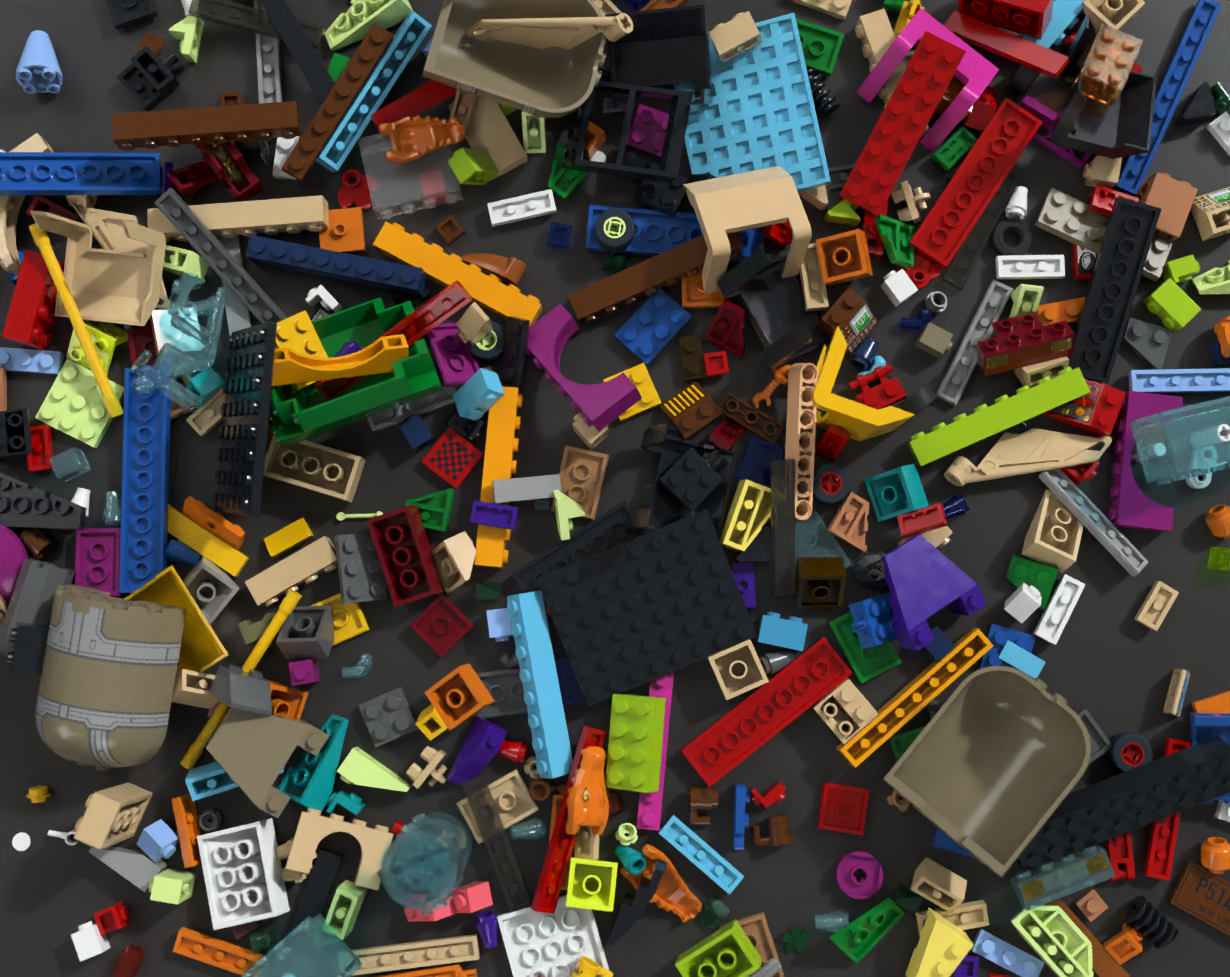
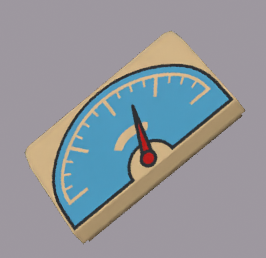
M1173 670L1163 713L1180 717L1190 678V672L1187 670Z

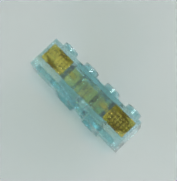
M1094 845L1081 850L1079 853H1073L1030 871H1020L1016 873L1017 877L1010 880L1020 905L1026 910H1031L1115 877V873L1105 849Z

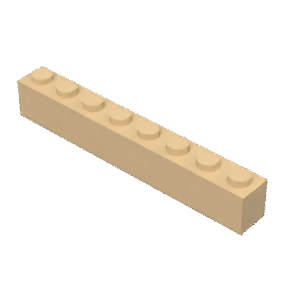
M323 195L189 206L215 237L221 235L222 238L227 239L234 238L235 234L250 237V235L256 236L260 233L267 235H277L278 232L296 234L300 230L320 232L322 229L329 228L328 202ZM159 208L147 209L148 228L162 232L165 235L166 243H169L170 240L188 242Z

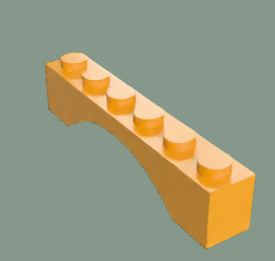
M404 334L380 337L366 348L340 357H312L295 352L288 347L277 348L274 354L272 386L295 383L304 384L312 381H328L337 378H353L355 376L394 372L391 363L409 357V347Z

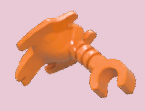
M785 364L779 368L772 369L775 379L766 386L763 392L757 393L753 397L752 401L756 409L759 408V401L765 399L767 406L771 405L769 397L780 383L788 384V373L792 365Z

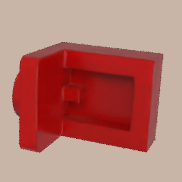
M783 222L765 226L763 232L765 237L778 245H791L793 232L790 223Z
M1096 460L1094 463L1060 469L1077 484H1080L1084 480L1089 482L1097 474L1098 471L1095 469L1100 463Z
M777 780L761 796L751 786L749 790L753 794L750 798L759 807L763 804L768 808L773 802L777 804L785 797L784 791L786 787Z
M123 902L93 914L101 936L130 924V913L128 908L123 905Z

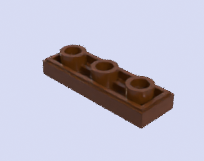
M729 391L719 405L722 415L772 446L785 428L783 424ZM753 415L755 420L749 421L747 416Z

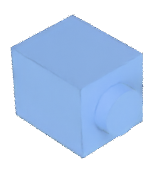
M508 609L487 610L489 637L495 638L496 642L509 640V636L513 634Z
M160 819L143 829L137 845L156 863L162 858H169L176 851L175 846L179 836Z

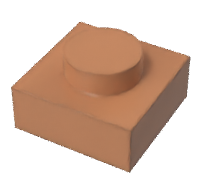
M1091 887L1073 901L1090 922L1109 908Z

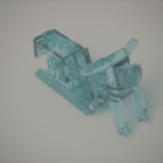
M193 273L182 274L178 280H174L172 286V293L175 294L174 302L171 301L169 304L168 315H171V325L182 332L181 339L175 343H165L160 348L152 367L145 365L152 356L148 350L143 351L131 366V371L139 375L132 382L136 392L149 394L156 387L161 394L183 407L187 412H194L193 408H199L200 406L197 402L203 403V399L173 379L199 374L214 364L227 294L226 288L219 287L217 293H213L212 297H209L207 300L194 303L187 301L190 291L199 289L205 283V279L199 278L198 275ZM208 316L206 329L198 324L199 321H195L191 317Z

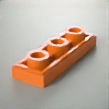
M192 496L185 499L183 515L234 549L238 550L242 546L245 532L239 525L232 524L222 514L208 508L201 500H196Z

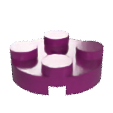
M860 850L844 854L838 862L836 880L839 887L848 896L855 899H867L876 890L880 889L883 882V870L877 859L870 853ZM861 868L862 872L865 873V877H861L860 881H856L857 879L853 876V873Z

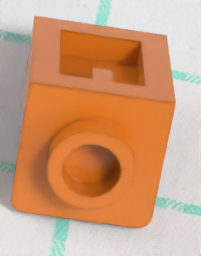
M1126 922L1122 925L1120 933L1104 942V948L1121 965L1143 951V937L1137 929L1132 928Z

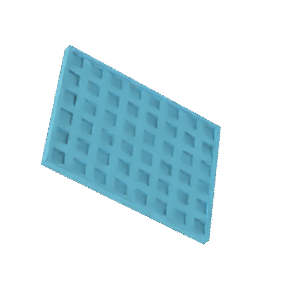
M795 13L755 23L760 32L762 42L722 63L709 36L713 101L712 104L690 106L685 133V143L692 174H711L719 178L780 166L792 176L798 192L831 184ZM694 83L674 84L675 90L693 93L692 101H695Z

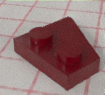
M725 299L704 337L741 358L745 352V310Z

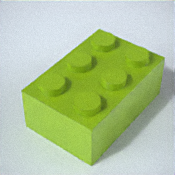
M734 919L678 955L675 966L682 977H747L760 969L762 958L737 920Z

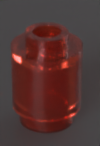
M128 944L125 949H122L112 969L114 977H135L144 960L143 954L145 951L132 944Z

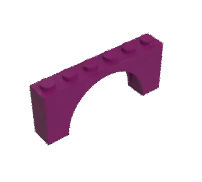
M559 304L529 327L526 355L534 357L532 359L533 363L539 370L544 369L546 371L544 373L545 377L551 384L556 383L558 385L556 389L564 399L568 396L570 399L568 403L576 413L581 411L583 414L581 418L589 428L593 425L599 432L642 399L637 387L624 373L609 381L591 385L572 382L561 374L560 356L569 338L579 328L569 312Z
M1136 391L1126 392L1120 408L1119 418L1115 425L1118 436L1113 448L1116 459L1112 466L1114 482L1110 488L1112 506L1108 510V519L1115 527L1162 533L1172 531L1174 508L1162 506L1154 502L1141 491L1132 474L1131 454L1136 440L1148 427L1157 423H1173L1181 420L1183 397Z

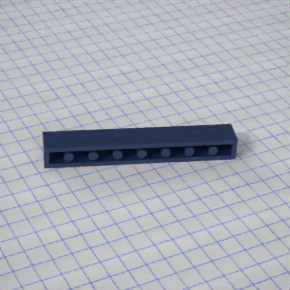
M250 235L245 255L254 264L423 297L428 277L423 268Z

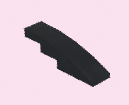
M658 859L652 878L648 879L642 876L635 896L626 893L608 945L613 946L643 914L657 890L667 862Z

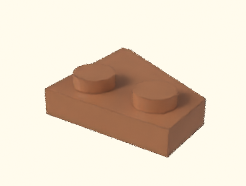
M850 491L843 499L827 531L857 550L866 552L865 533L868 531L867 516L869 514V502Z

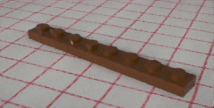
M373 24L283 164L282 171L300 182L303 181L393 40V34L377 24Z

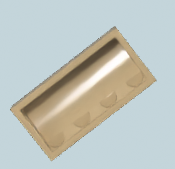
M480 97L469 136L465 135V138L471 149L487 150L499 171L491 179L493 180L527 162L528 159L498 103ZM454 101L448 106L450 111H452Z

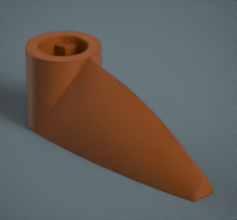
M488 253L462 256L463 262L468 265L472 263L481 268L482 272L488 275L493 274L500 278L501 281L517 286L527 267L525 263L514 257L507 258Z

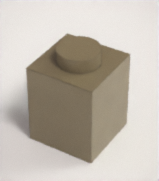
M929 322L924 327L915 346L939 358L943 353L947 354L952 347L953 342L950 340L953 334Z

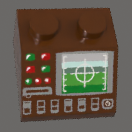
M848 287L822 317L816 327L832 339L835 328L838 326L847 343L845 352L850 355L878 321L867 301Z

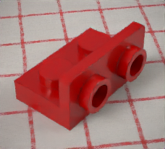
M1097 184L1088 196V201L1090 202L1089 210L1110 217L1116 197L1136 202L1139 201V198Z

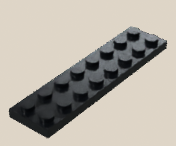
M1122 197L1115 198L1075 330L1073 355L1068 356L1069 367L1071 366L1072 370L1079 367L1085 378L1109 383L1161 208Z

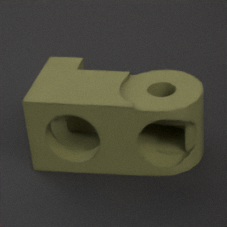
M268 613L263 620L253 624L250 620L238 623L246 645H252L259 641L276 613Z

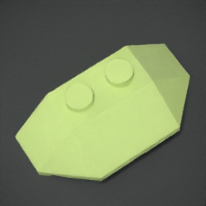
M1027 905L1011 920L1018 933L1058 977H1093L1091 942L1058 905Z

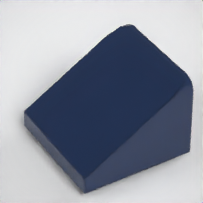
M1219 341L1210 344L1213 366L1230 365V357L1225 358L1222 355Z

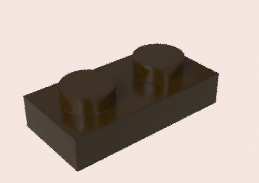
M700 334L678 337L684 382L706 379L707 375Z

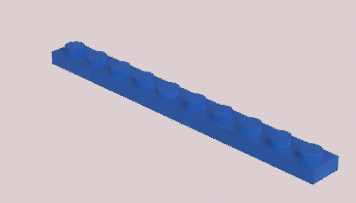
M1198 0L1155 95L1150 151L1148 153L1128 156L1120 173L1118 184L1114 187L1115 190L1133 197L1138 194L1219 13L1221 4L1212 0Z

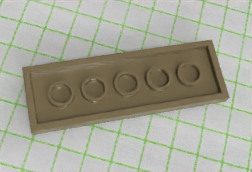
M1051 187L1034 226L1093 251L1098 255L1109 217L1089 210V204ZM1156 235L1153 236L1142 276L1155 282L1160 278L1172 246L1171 242Z

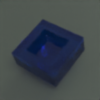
M551 222L547 245L569 249L573 225Z

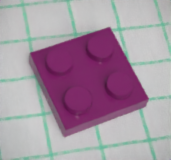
M640 104L628 133L626 147L661 160L669 114Z

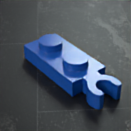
M734 784L733 848L735 850H744L745 828L749 827V814L745 813V804H749L750 792L746 790L744 784Z

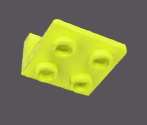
M83 319L107 375L115 347L128 341L127 331L110 322ZM73 329L66 357L91 370Z

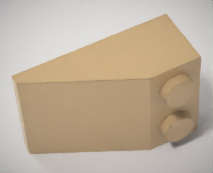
M1048 489L1043 494L1026 534L1021 554L1035 561L1058 567V572L1063 573L1076 562L1084 525Z

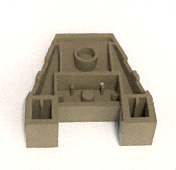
M230 708L205 748L258 808L278 818L291 797L273 786L274 781L297 745L317 756L329 735L302 719H293L275 714L268 716Z

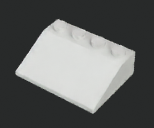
M273 818L197 836L213 930L266 919L290 911L285 882L281 875V861L278 859L276 852L278 845Z

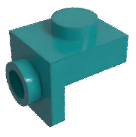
M342 790L338 794L335 792L332 794L327 802L329 808L326 812L329 814L333 813L340 804L355 815H358L362 812L365 804L361 802L363 799L353 792L349 794Z

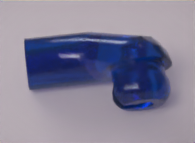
M921 309L919 316L916 318L901 317L900 328L921 329L931 322V311L929 309Z

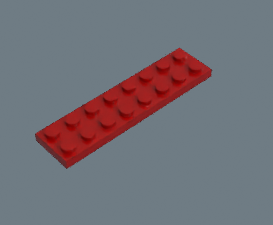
M925 31L839 197L876 216L880 215L964 57L965 50Z
M1006 97L910 240L909 245L943 268H946L1043 121Z
M822 637L789 665L770 678L769 682L761 685L683 747L681 751L706 784L711 787L850 676L852 671L825 637Z

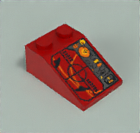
M1085 379L1091 392L1042 414L1101 438L1111 434L1126 392Z

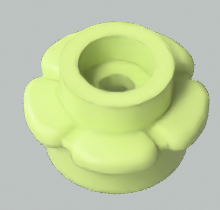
M630 823L620 825L615 832L616 839L624 846H629L630 843L634 844L638 839L636 835L637 830Z

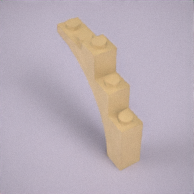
M36 133L9 152L54 151ZM0 195V265L6 272L11 271L18 276L22 263L16 246V224L19 210L26 195Z

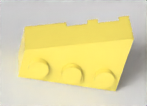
M747 479L740 480L721 531L719 540L721 545L735 551H745L760 532L762 526L771 518L776 508L788 495Z
M928 908V917L924 928H921L919 934L921 937L917 948H914L905 974L906 977H950L973 947V943L964 931L931 908Z

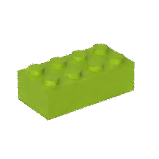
M613 694L605 787L644 793L659 791L666 698Z

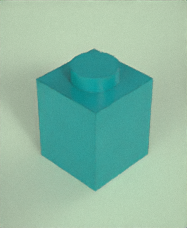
M209 367L189 379L185 392L202 407L223 388L224 381L220 374L215 373Z

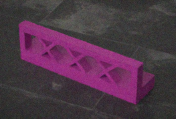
M1026 95L1019 106L1043 121L1041 125L1047 129L1048 135L1041 137L1036 132L1032 139L1080 169H1083L1092 154L1086 152L1085 157L1081 161L1074 157L1072 148L1056 146L1051 141L1052 124L1058 113Z

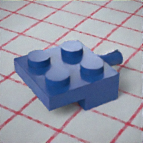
M890 592L849 604L854 621L851 628L855 627L852 631L858 634L862 649L877 646L897 638L892 628L894 617L892 607L889 606Z

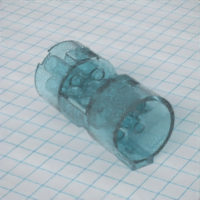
M442 812L427 815L421 813L411 818L413 822L401 827L402 832L396 836L397 839L387 848L381 863L382 882L391 898L405 907L422 909L424 916L449 904L453 897L452 890L458 888L464 880L462 873L467 867L472 854V839L467 827L458 818Z

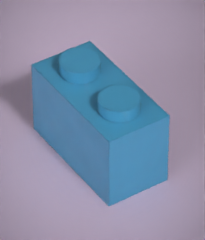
M768 611L767 615L760 616L756 642L803 651L808 624L802 623V618L789 616V620L781 619V614Z

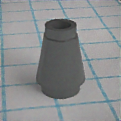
M787 649L765 653L759 660L765 674L773 675L789 665L795 658L792 651Z

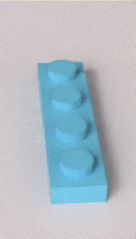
M674 814L658 832L729 895L744 878L741 872Z

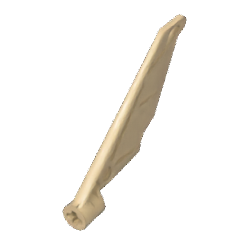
M625 13L609 17L481 19L467 29L466 35L470 38L485 37L540 49L555 46L570 50L600 32L609 41L615 42L632 32L633 22Z
M66 195L68 205L73 206L83 222L91 227L93 236L103 249L147 254V243L126 237L122 226L109 223L106 218L123 219L138 224L137 217L94 209L97 195ZM162 279L160 298L165 302L162 305L157 304L155 308L172 309L173 302L167 297Z
M1031 428L1022 434L1005 432L977 467L967 458L958 456L945 471L944 477L951 484L963 487L968 483L1094 463L1106 451L1112 439L1109 436L1094 438ZM1101 442L1104 445L1101 451L1088 450Z

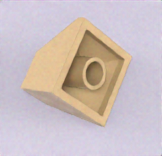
M464 531L444 540L432 550L447 595L470 579L476 549L473 540Z

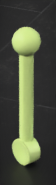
M381 511L370 514H345L339 512L336 518L339 521L351 518H374L383 515Z

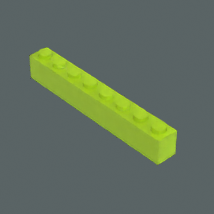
M1071 366L1058 371L1059 376L1053 379L1047 376L1036 381L1038 385L1029 388L1026 385L1017 389V394L1010 398L1006 394L995 399L996 404L987 407L986 404L974 408L975 413L966 416L965 413L952 418L954 422L945 425L942 422L933 426V431L926 435L922 431L911 436L912 441L908 443V446L918 468L1088 394L1091 391L1080 368L1072 370Z

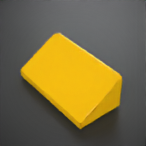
M302 517L264 538V542L271 558L275 559L313 538L314 535L305 518Z

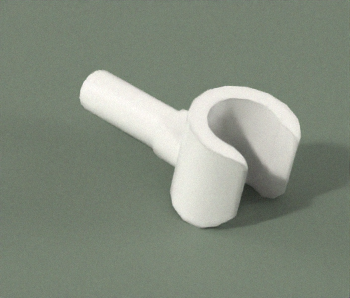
M71 830L68 833L48 831V836L65 839V842L70 846L78 843V841L70 839V835L76 834L77 830Z

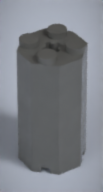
M24 558L0 630V653L7 656L8 651L12 652L13 642H9L11 628H16L17 622L47 625L49 628L55 588H58L60 585H71L75 571L65 567L61 569L51 563Z

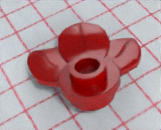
M348 170L342 176L343 186L338 191V201L343 209L348 208L354 203L357 207L369 210L373 202L371 192L380 189V186L373 176L362 175L357 170ZM351 179H357L355 184H350Z
M918 250L914 252L913 267L907 269L897 265L898 271L903 269L918 290L925 288L930 280L936 279L941 273V266L935 262L931 263V259Z

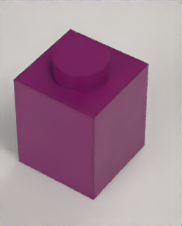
M317 659L288 663L292 686L320 681Z

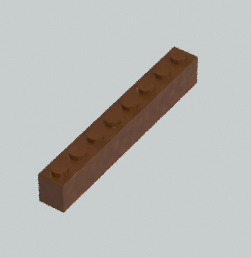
M296 101L112 114L113 141L119 149L125 151H132L135 148L143 147L156 149L158 146L180 147L184 144L201 146L204 143L211 142L225 144L227 141L248 142L252 139L269 141L279 137L293 139L296 136H302L300 110Z
M737 232L727 234L731 248L729 260L737 258L741 255L740 252L743 251V245ZM701 235L569 294L568 297L578 320L581 323L585 321V324L591 323L598 319V315L604 312L606 315L617 311V307L622 304H626V306L637 302L640 296L645 294L647 297L654 295L659 291L658 288L665 285L671 287L679 283V279L685 276L692 278L700 273L699 270L704 267L708 250L704 236Z

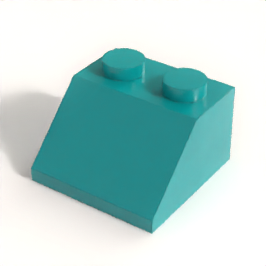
M915 463L901 466L864 480L878 522L929 506Z

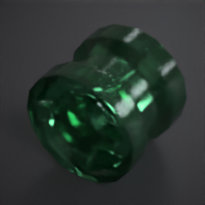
M271 926L265 927L262 931H251L250 942L254 954L261 953L264 949L268 951L275 949L276 939Z

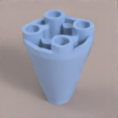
M40 30L30 33L16 69V80L23 86V90L29 94L36 92L58 93L63 80L52 42L48 34Z

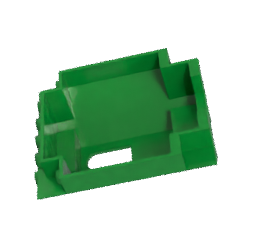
M381 297L311 322L328 358L335 357L346 341L349 342L351 339L364 349L413 313L415 309L411 301L386 309ZM424 336L409 346V357L391 363L394 372L369 375L340 397L330 401L315 388L318 381L297 391H294L291 384L272 386L269 417L273 422L270 426L277 442L290 446L442 391L443 388Z

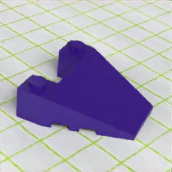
M921 534L915 535L883 556L886 584L890 588L891 596L889 606L892 607L894 617L892 628L902 648L918 651L935 640L926 619L946 605H950L953 613L967 616L972 615L987 605L978 584Z

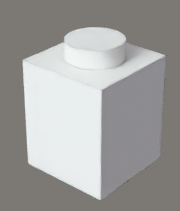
M903 269L897 273L895 270L891 271L883 278L885 281L880 286L895 307L904 303L918 291Z
M1023 583L1005 601L1004 609L1020 623H1023L1041 605V594L1034 586H1028Z
M92 921L79 925V931L71 934L80 962L111 948L106 934L101 936L97 924H93Z

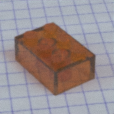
M1101 24L1091 41L1071 89L1080 75V90L1082 94L1113 106L1124 88L1143 40Z

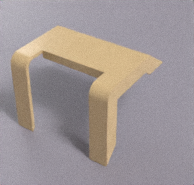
M775 166L684 184L708 248L702 271L704 294L720 292L716 283L725 276L731 254L730 243L727 237L728 233L789 221L793 232V240L781 273V279L799 274L812 237V231L793 178L783 168Z
M30 210L38 229L68 237L63 275L82 319L145 326L160 298L166 247L165 235L162 232L123 219L106 218L107 222L122 226L126 237L147 243V254L91 248L93 233L89 225L48 212ZM57 291L54 316L69 318Z

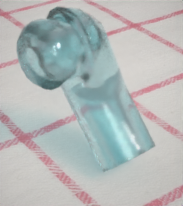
M367 653L362 654L355 667H343V678L366 676L373 666L372 656Z

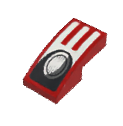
M1071 243L1073 251L1071 264L1074 279H1091L1098 257L1097 253Z

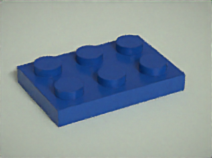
M658 288L659 291L656 294L651 295L614 335L621 344L646 366L655 359L692 318L686 310L660 288Z

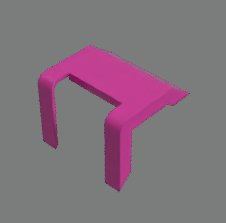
M921 8L890 45L858 89L857 94L870 104L913 45L918 46L925 31L965 50L966 53L953 75L964 83L965 86L919 142L929 151L934 152L974 105L999 69Z

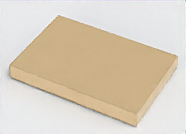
M518 769L456 803L478 844L539 810L535 800L531 798L529 789Z

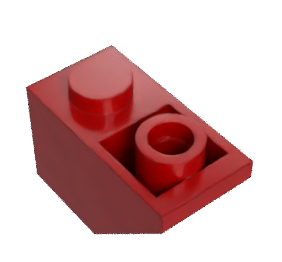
M989 86L986 87L974 103L972 111L966 116L964 125L983 132L996 111L998 93L995 92V89Z

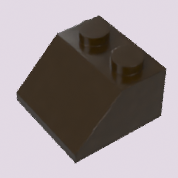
M797 557L795 571L796 609H842L846 583L843 557Z

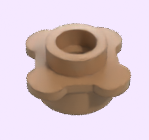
M893 791L887 797V802L890 805L897 806L902 812L907 811L911 802H907L904 799L899 800L900 795Z

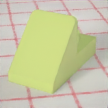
M194 12L169 29L174 39L181 40L180 52L186 61L190 63L197 62L204 22L199 14Z
M1020 284L1010 295L1014 303L1009 318L1037 312L1044 290L1043 286Z
M553 490L558 533L561 541L570 539L569 531L573 530L571 518L585 516V512L581 505L559 490Z

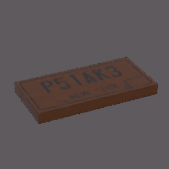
M1187 860L1167 902L1230 936V883Z

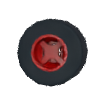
M829 463L823 464L814 470V500L820 504L833 505L847 496L851 482L850 476L840 465Z
M1120 732L1109 739L1111 746L1105 752V758L1115 771L1124 773L1152 762V748L1144 737L1135 733Z

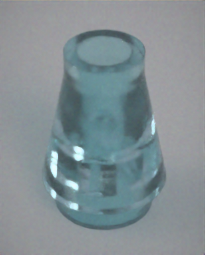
M106 492L102 515L105 525H121L120 492Z
M535 817L511 826L512 838L514 840H541L547 834L545 820Z
M839 910L815 915L816 929L838 932L848 925V912Z

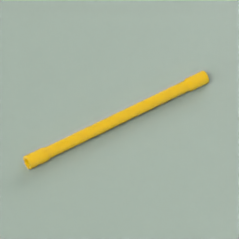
M36 223L29 226L30 232L37 247L40 249L103 395V401L110 417L115 418L123 415L124 411L108 380L52 250L49 237L45 230L37 228Z
M292 589L288 591L275 616L243 664L242 669L244 672L255 669L286 618L292 613L302 596ZM222 701L219 702L197 739L182 758L180 764L184 768L193 769L206 744L230 707Z

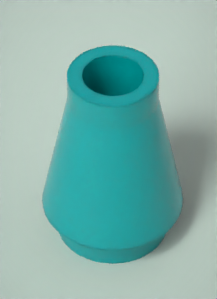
M622 844L616 847L615 853L628 873L636 875L644 870L646 860L642 853Z

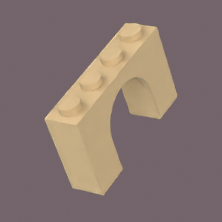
M308 808L307 812L301 811L285 868L309 874L319 842L333 832H346L353 835L361 847V859L354 884L378 890L393 838V833L388 832L389 827L376 824L375 828L366 827L367 822L353 819V822L350 823L343 821L344 816L331 813L330 817L321 815V810Z

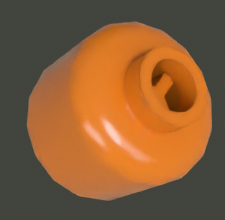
M1220 504L1212 507L1205 518L1212 535L1218 538L1230 539V506Z
M1209 837L1201 844V864L1214 874H1223L1224 871L1229 870L1230 844L1227 843V840L1221 837Z

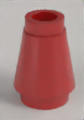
M503 740L497 754L517 764L520 762L525 763L529 754V745L525 744L524 741Z

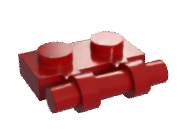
M890 364L883 367L878 366L874 368L873 372L864 376L861 374L855 377L856 380L848 383L852 391L857 388L861 389L862 393L855 397L858 403L877 410L906 399L907 395L897 377L890 380L887 379L886 375L893 372ZM878 379L880 384L870 389L868 383Z

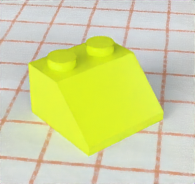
M572 857L566 907L613 912L618 862Z

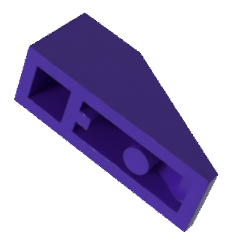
M477 716L447 780L467 787L498 753L507 731L497 724Z

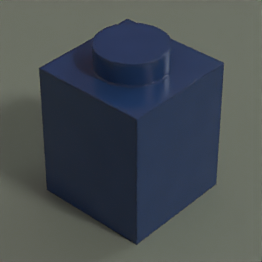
M411 415L402 421L403 424L399 426L416 452L435 441L419 415Z
M930 626L929 628L935 640L921 649L932 661L938 662L955 646L937 626Z

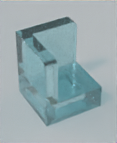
M75 447L49 459L59 480L69 481L91 471L83 451Z

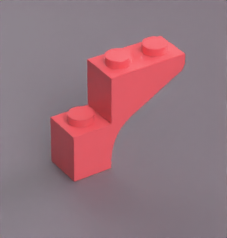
M488 881L473 882L457 888L403 898L404 912L408 922L437 921L456 913H472L493 905Z

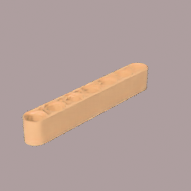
M795 363L790 367L788 373L783 494L788 496L783 501V512L787 517L799 520H806L810 517L813 501L817 408L812 404L811 396L818 379V370L812 363Z

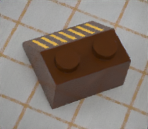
M696 381L659 405L671 425L676 428V432L685 440L702 431L722 415L721 410L711 396Z

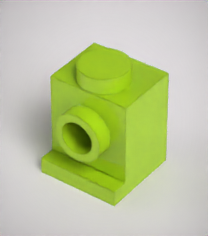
M1192 254L1167 262L1164 265L1162 277L1164 281L1171 278L1175 283H1184L1191 280L1193 274L1199 273L1200 266Z

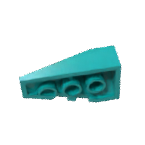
M332 714L320 729L329 737L318 755L315 756L304 749L299 763L295 767L291 765L278 788L290 796V800L306 808L321 810L322 812L332 793L349 720Z

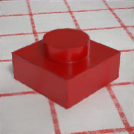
M726 351L703 354L707 377L729 374Z

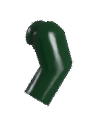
M1218 82L1210 89L1216 96L1214 103L1216 113L1223 114L1229 109L1230 95L1221 82Z

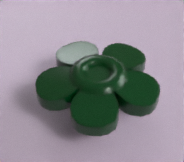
M798 926L792 927L791 933L784 932L782 939L786 942L784 945L785 950L793 952L796 949L799 953L805 950L804 943L809 940L808 934L801 932Z

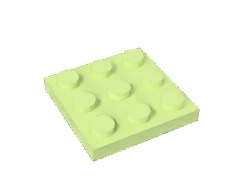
M68 359L65 361L35 416L36 419L94 448H97L113 419L110 417L103 401V395L93 372ZM109 380L121 404L124 399V387Z

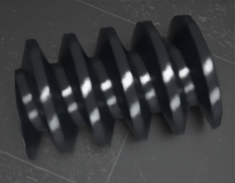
M812 68L807 73L817 119L836 111L840 107V103L832 104L836 97L828 98L831 89L823 90L827 83L826 81L818 83L822 75L814 76L813 74L817 71V68Z
M1138 896L1128 904L1126 912L1129 914L1126 920L1128 922L1135 920L1133 927L1135 929L1141 928L1140 934L1143 936L1149 934L1147 940L1150 943L1155 941L1154 947L1156 949L1167 946L1175 940L1179 930L1175 928L1173 923L1168 922L1167 918L1161 915L1160 911L1154 908L1152 903L1147 902L1146 897Z

